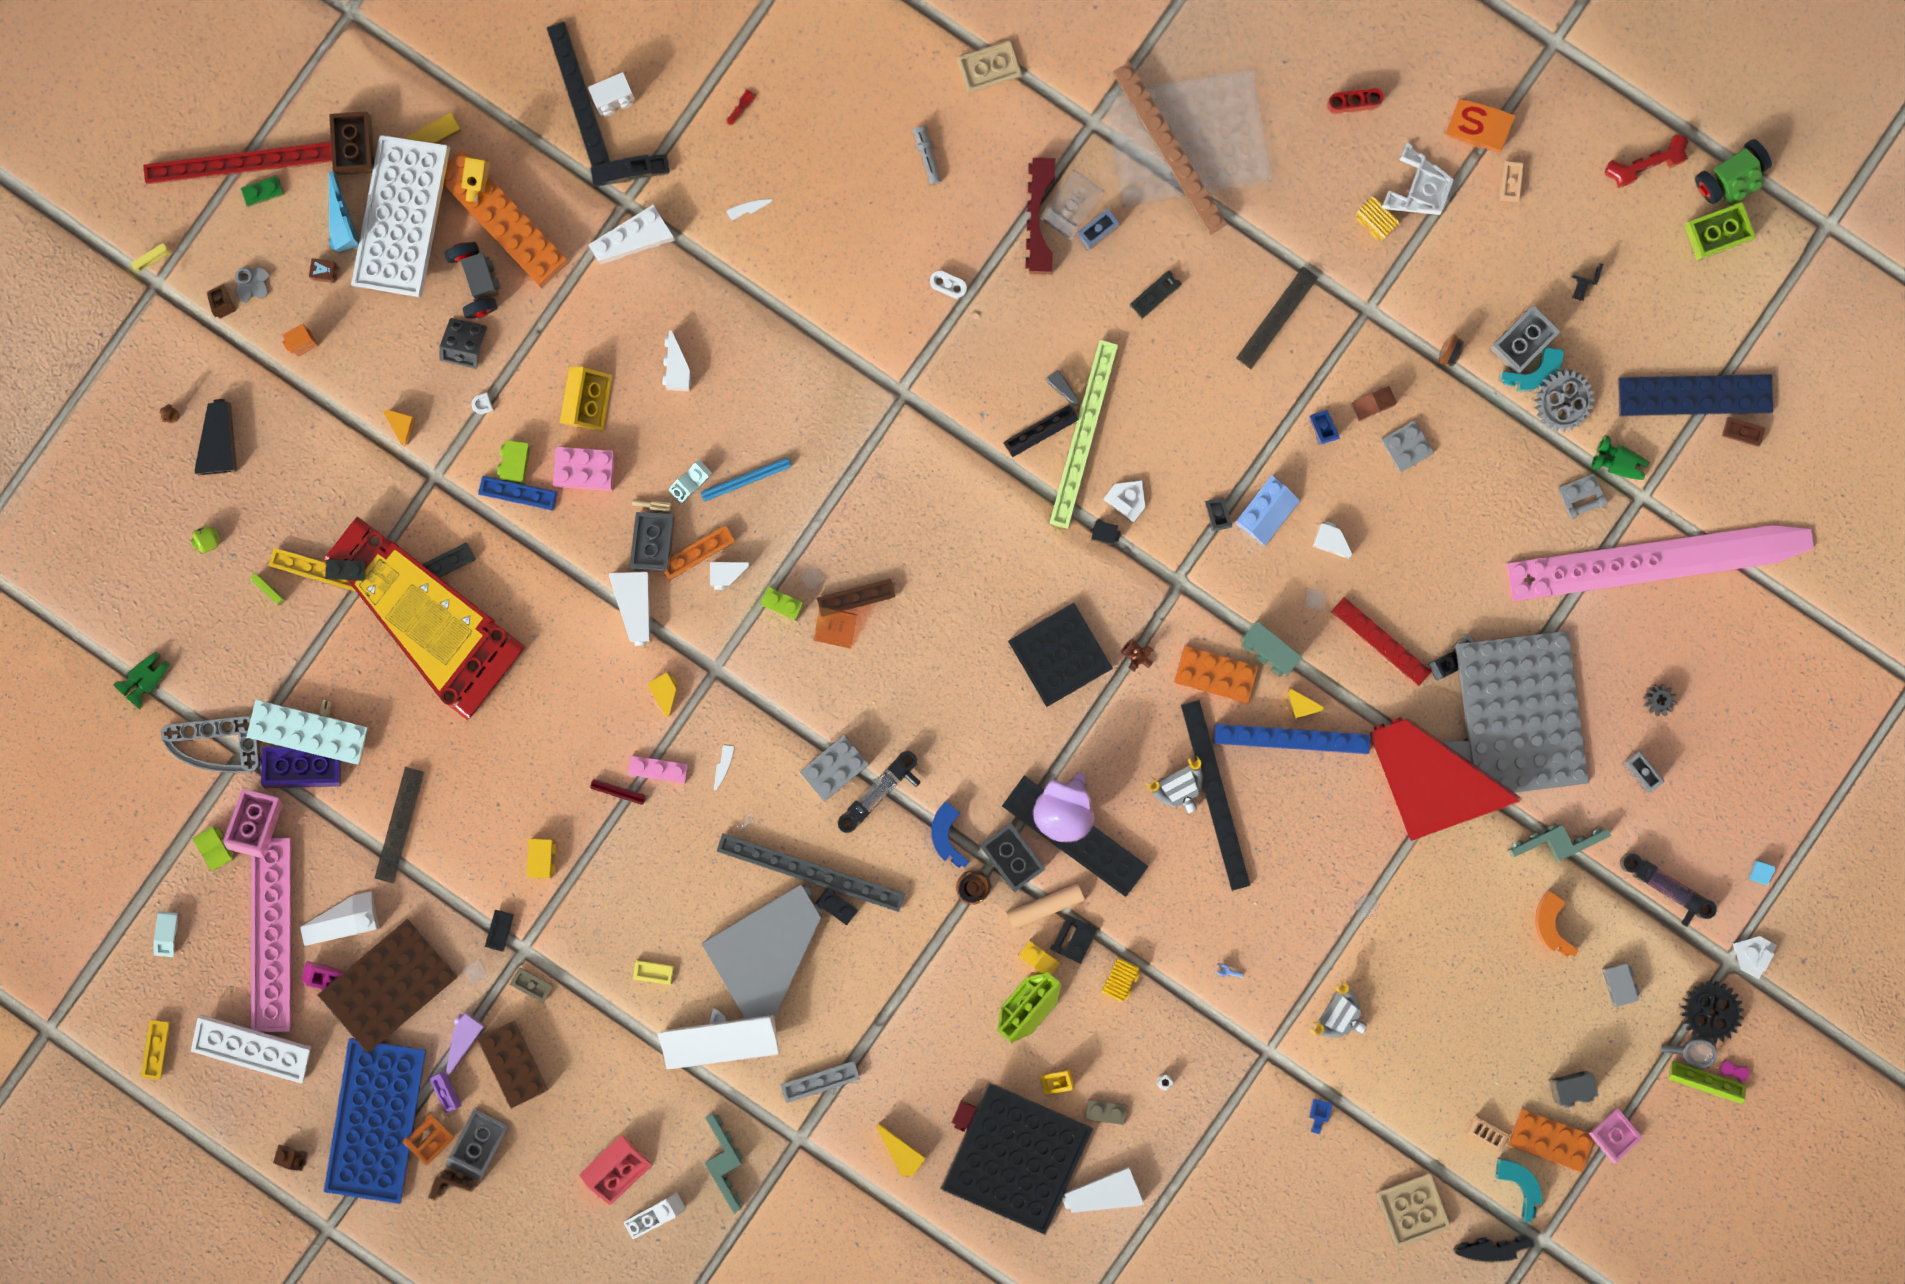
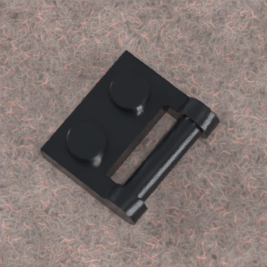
M1066 914L1064 917L1065 922L1050 949L1081 964L1097 929ZM1073 923L1077 927L1066 950L1062 949L1061 946Z

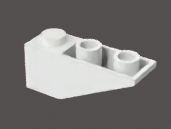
M669 331V336H665V347H668V355L664 354V366H667V373H663V385H666L667 390L690 391L691 371L673 332Z
M675 1193L626 1220L624 1224L632 1239L678 1216L686 1210V1207L678 1193Z

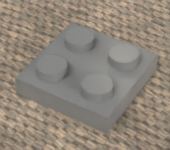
M1415 420L1381 439L1400 473L1434 453Z

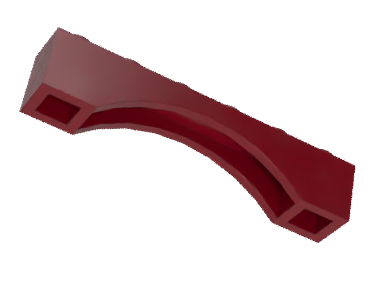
M1033 157L1032 163L1028 164V174H1032V182H1028V193H1031V201H1027V212H1031L1030 220L1027 219L1026 231H1030V238H1026V250H1029V257H1026L1025 269H1029V274L1052 275L1053 252L1047 246L1041 233L1039 207L1044 194L1055 180L1056 158Z

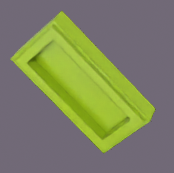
M254 573L250 577V580L276 604L282 605L286 601L259 574Z

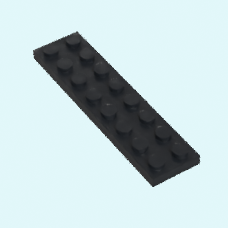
M1024 775L1002 807L1120 894L1127 897L1149 866L1094 826H1092L1090 832L1084 838L1078 841L1059 842L1046 836L1034 822L1033 815L1037 798L1045 790Z

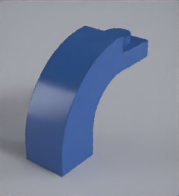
M945 801L933 819L931 829L933 845L944 861L951 856L952 863L958 868L961 865L965 868L969 861L951 846L948 838L949 828L960 813Z

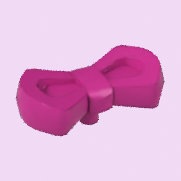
M1729 1060L1724 1061L1720 1066L1723 1076L1734 1075L1740 1082L1745 1081L1749 1077V1070L1746 1066L1738 1067Z

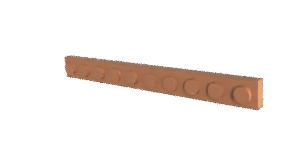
M1130 62L1114 70L1115 78L1208 233L1212 235L1227 226V223Z

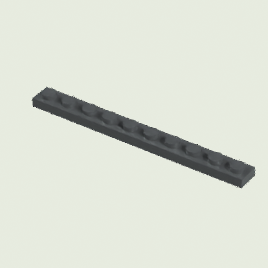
M722 833L717 852L897 912L900 911L905 893Z

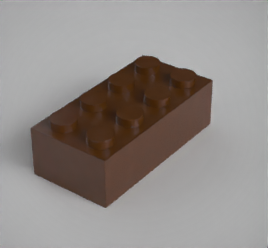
M515 1021L477 1039L510 1109L548 1091Z

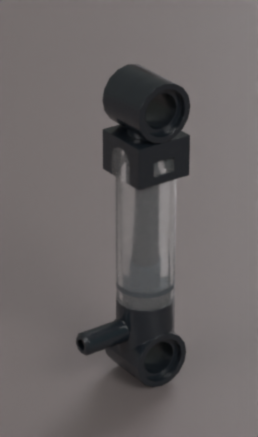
M911 751L902 752L847 809L850 813L840 816L837 824L842 832L850 833L854 831L857 827V821L862 823L904 778L915 787L921 783L910 772L917 764L915 754ZM906 755L913 758V763L910 766L902 764V758ZM850 818L853 821V826L850 829H845L842 826L843 819Z

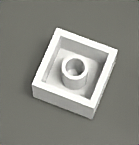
M623 72L588 87L600 116H610L615 113L616 109L621 107L626 109L635 102Z

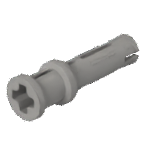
M922 126L913 129L911 132L915 135L916 148L921 152L930 185H934L942 181L931 149L933 143L930 141L927 133L928 126Z

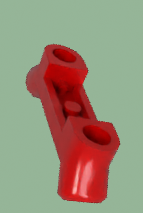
M1676 134L1672 136L1667 151L1663 153L1660 150L1650 154V158L1646 160L1643 157L1634 160L1631 166L1612 160L1608 163L1604 173L1607 177L1615 179L1618 188L1627 186L1638 179L1636 173L1664 162L1667 163L1669 168H1672L1689 160L1685 152L1689 141L1685 136Z

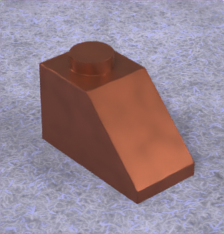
M1387 386L1353 402L1352 406L1360 421L1395 406L1397 402L1390 386Z

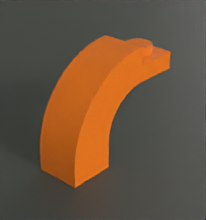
M1546 891L1537 906L1535 914V926L1538 936L1550 951H1555L1559 947L1558 951L1564 956L1568 957L1570 955L1575 957L1579 950L1561 938L1555 925L1556 917L1566 902L1551 891Z

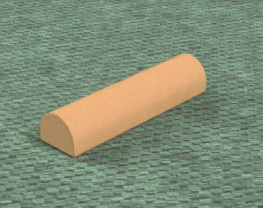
M1078 883L1009 910L1006 913L1014 930L1085 900Z

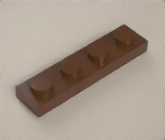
M891 579L818 597L817 601L821 617L896 598Z

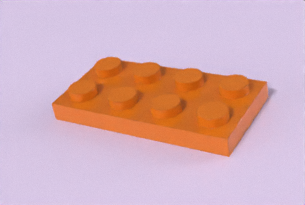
M1184 646L1174 683L1248 704L1258 666Z
M1521 1109L1508 1145L1583 1172L1594 1139L1589 1133Z

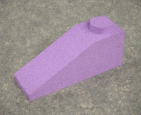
M468 1012L464 1015L460 1014L454 1022L456 1026L453 1029L446 1069L448 1074L454 1071L486 1027V1025Z

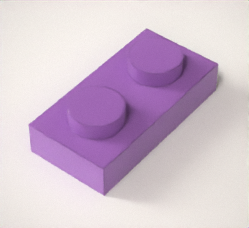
M446 1071L429 1078L445 1113L462 1106Z

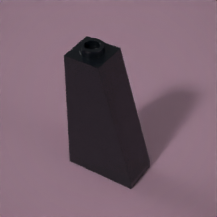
M215 399L213 403H208L195 465V474L199 476L237 472L231 404L227 401L225 402V399Z

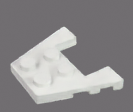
M1406 143L1400 160L1417 167L1407 198L1388 191L1382 208L1440 215L1454 179L1438 166H1433L1425 159L1422 153H1417L1411 144Z

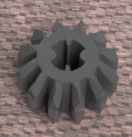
M1661 684L1660 687L1653 685V690H1646L1650 696H1643V699L1649 702L1645 703L1644 707L1650 706L1648 712L1652 713L1655 711V716L1657 717L1661 713L1663 716H1666L1667 710L1670 712L1674 710L1670 704H1677L1676 701L1671 699L1676 697V694H1669L1672 688L1668 687L1665 690V684ZM1663 697L1664 701L1657 703L1656 700Z

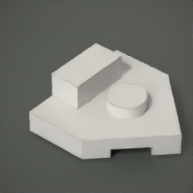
M1142 481L1115 484L1103 500L1134 523L1145 508Z
M1761 936L1733 943L1740 970L1759 979L1772 960L1773 952L1777 945Z

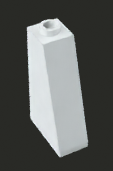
M609 573L630 642L635 643V646H646V642H651L649 573Z
M1128 1166L1064 1192L1065 1197L1062 1198L1066 1209L1070 1208L1072 1213L1133 1207L1144 1204Z

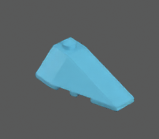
M331 171L329 172V233L331 238L328 240L331 248L341 253L358 247L359 240L336 174Z

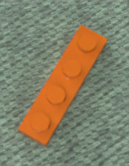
M727 526L719 528L671 556L669 571H664L669 581L735 543Z

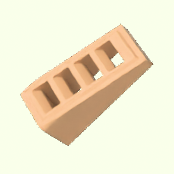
M1477 1116L1473 1118L1466 1131L1467 1134L1499 1152L1509 1137L1508 1134ZM1479 1124H1483L1478 1134H1475ZM1488 1127L1489 1130L1487 1131L1485 1137L1482 1138L1481 1136L1485 1128ZM1492 1131H1495L1492 1140L1490 1142L1487 1141ZM1500 1134L1502 1135V1138L1496 1146L1494 1145V1143L1498 1135Z

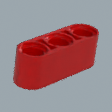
M1378 88L1334 93L1327 102V108L1334 114L1376 109L1381 105L1384 95ZM1376 95L1379 102H1372L1369 96ZM1351 98H1358L1360 100V104H1352ZM1332 100H1339L1341 102V106H1333Z

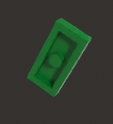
M278 176L241 187L247 207L284 195Z

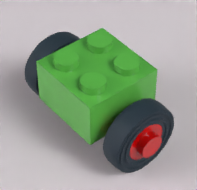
M1752 139L1744 144L1742 151L1714 168L1716 179L1707 171H1702L1695 176V182L1700 194L1709 203L1715 204L1724 198L1731 205H1734L1764 186L1761 172L1768 170L1772 166V162L1764 146L1758 140Z

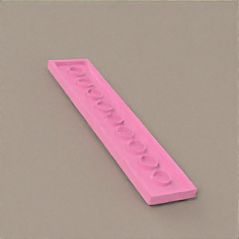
M271 838L265 858L251 855V1029L259 1032L291 1031V838Z

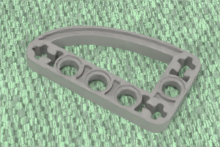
M243 716L165 725L161 730V738L168 751L179 760L194 767L216 772L245 773L254 772L260 766L258 740L252 739L254 746L252 749L247 750L244 747V741L251 739L247 738L248 730L240 727L238 728L239 732H237L236 720H238V724H244L246 720L250 723L251 717ZM225 722H231L233 725V729L229 733L223 730ZM206 724H212L214 727V731L210 735L204 732ZM187 726H192L195 730L194 735L191 737L185 734ZM169 728L172 731H180V734L172 735L171 739L170 736H166ZM238 735L241 765H223L198 760L182 752L174 742ZM255 751V755H251V760L255 761V765H252L250 769V766H246V762L249 761V755L245 756V752L252 753Z

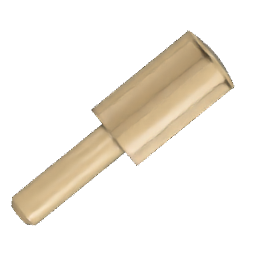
M632 500V505L649 507L652 511L670 513L671 502Z

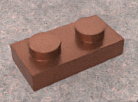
M1728 417L1722 436L1759 447L1761 446L1765 427Z

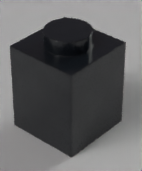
M1095 521L1091 541L1113 546L1114 542L1119 541L1121 531L1117 530L1118 525Z

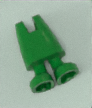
M1604 435L1596 450L1600 453L1594 455L1591 468L1598 470L1601 467H1608V473L1635 480H1644L1646 474L1636 470L1635 467L1639 465L1648 468L1650 462L1620 444L1616 448L1611 445V438ZM1601 453L1608 454L1612 456V458L1614 459L1611 460L1609 458H1606Z
M157 652L152 653L127 673L129 678L126 681H116L113 684L138 709L143 707L142 695L144 692L150 694L170 666L167 661H164L156 670L152 667L161 656ZM138 684V687L129 694L131 688Z

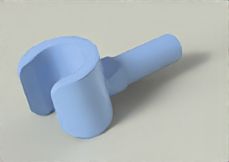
M1217 963V965L1222 967V970L1220 972L1215 971V973L1221 976L1234 975L1242 978L1243 973L1229 969L1228 966L1222 963Z

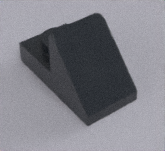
M1455 651L1428 664L1435 680L1443 679L1459 670Z

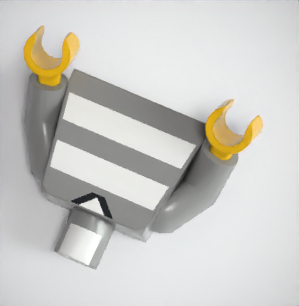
M1196 756V762H1191V759L1188 758L1189 766L1160 781L1152 777L1154 783L1149 785L1146 782L1145 785L1152 791L1158 801L1167 806L1174 807L1182 804L1187 814L1198 809L1193 798L1200 795L1199 792L1202 789L1203 774L1201 761L1198 756Z
M1340 980L1342 983L1340 988L1334 987L1336 990L1335 994L1317 1022L1313 1021L1316 1024V1029H1310V1032L1327 1038H1341L1344 1034L1349 1035L1352 1029L1359 1034L1364 1032L1367 1025L1358 1020L1362 1013L1359 1010L1360 1003L1355 993L1344 981Z

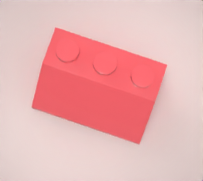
M621 1135L585 1168L579 1176L588 1189L608 1205H611L652 1165L629 1140Z

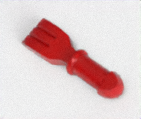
M748 89L745 90L739 99V105L735 106L734 111L727 117L728 125L735 123L739 115L743 113V109L753 102L756 97L755 94Z

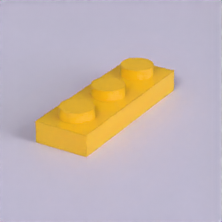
M149 1020L141 1078L162 1080L170 1022Z

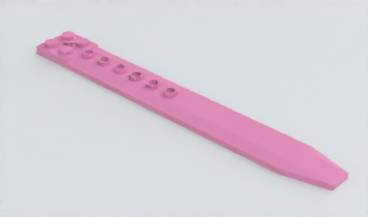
M1769 525L1507 563V571L1513 602L1775 564L1813 549L1814 545L1811 529ZM1527 574H1530V576L1534 578V581H1532L1531 583L1532 585H1528V582H1524V578H1527Z

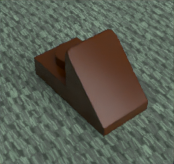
M224 284L206 292L214 317L223 318L236 311Z

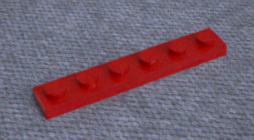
M1345 597L1331 611L1417 686H1420L1432 672Z

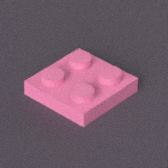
M1615 1108L1589 1133L1613 1163H1617L1642 1139V1136L1618 1108Z

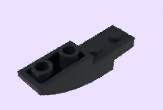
M667 154L635 156L590 167L593 187L631 182L632 179L667 175L670 173Z
M1520 1235L1516 1236L1514 1241L1501 1240L1496 1242L1497 1245L1494 1246L1491 1239L1482 1237L1476 1239V1243L1468 1244V1242L1457 1244V1248H1453V1252L1456 1255L1475 1261L1502 1262L1518 1259L1516 1251L1534 1247V1242L1531 1237Z

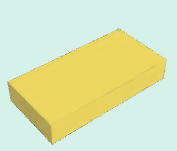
M162 243L133 261L131 265L136 271L141 272L168 255L171 251L168 246Z
M636 960L633 979L671 985L674 965Z

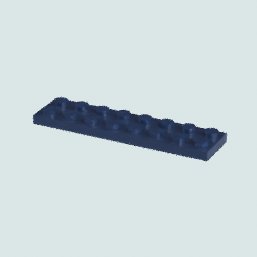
M1772 374L1618 378L1619 416L1773 413Z

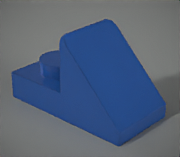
M1328 410L1309 415L1318 444L1340 439Z

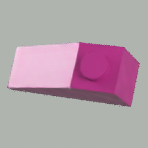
M307 961L301 979L306 986L325 989L345 971L325 964Z

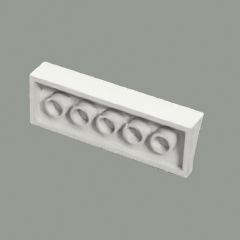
M774 1015L668 1029L657 1033L667 1069L780 1053Z

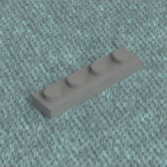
M851 1061L780 1085L785 1101L788 1103L860 1080L855 1061Z

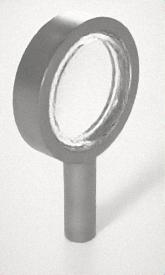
M1705 1036L1690 1038L1686 1041L1684 1047L1661 1046V1052L1683 1054L1686 1062L1696 1068L1709 1067L1717 1058L1716 1044Z

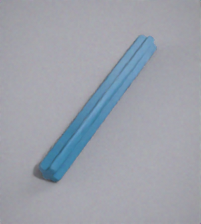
M788 458L781 459L701 492V496L704 501H708L791 467V463Z

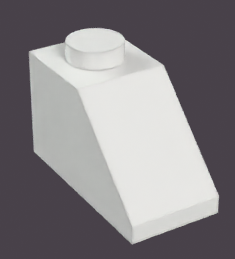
M1326 521L1325 524L1321 523L1319 525L1313 547L1349 559L1352 553L1341 530L1336 528V524Z
M710 562V586L714 587V590H726V587H731L750 568L749 562Z

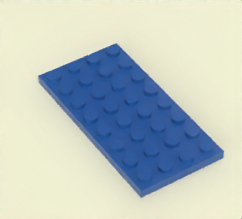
M349 1038L324 1186L325 1193L401 1204L410 1149L402 1141L413 1133L426 1055L425 1049L380 1043L367 1054L354 1038Z

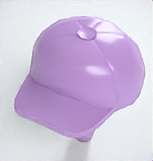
M1077 773L1067 785L1056 780L1050 781L1044 793L1037 798L1033 810L1034 822L1041 832L1053 840L1059 842L1078 841L1084 838L1093 826L1095 815L1091 810L1090 796L1084 790L1086 776L1083 773Z

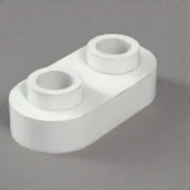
M936 271L930 277L931 287L938 292L955 299L962 298L966 293L967 287L965 282L943 271ZM939 278L943 280L941 285L936 283V280ZM955 286H959L961 290L959 292H955L953 288Z

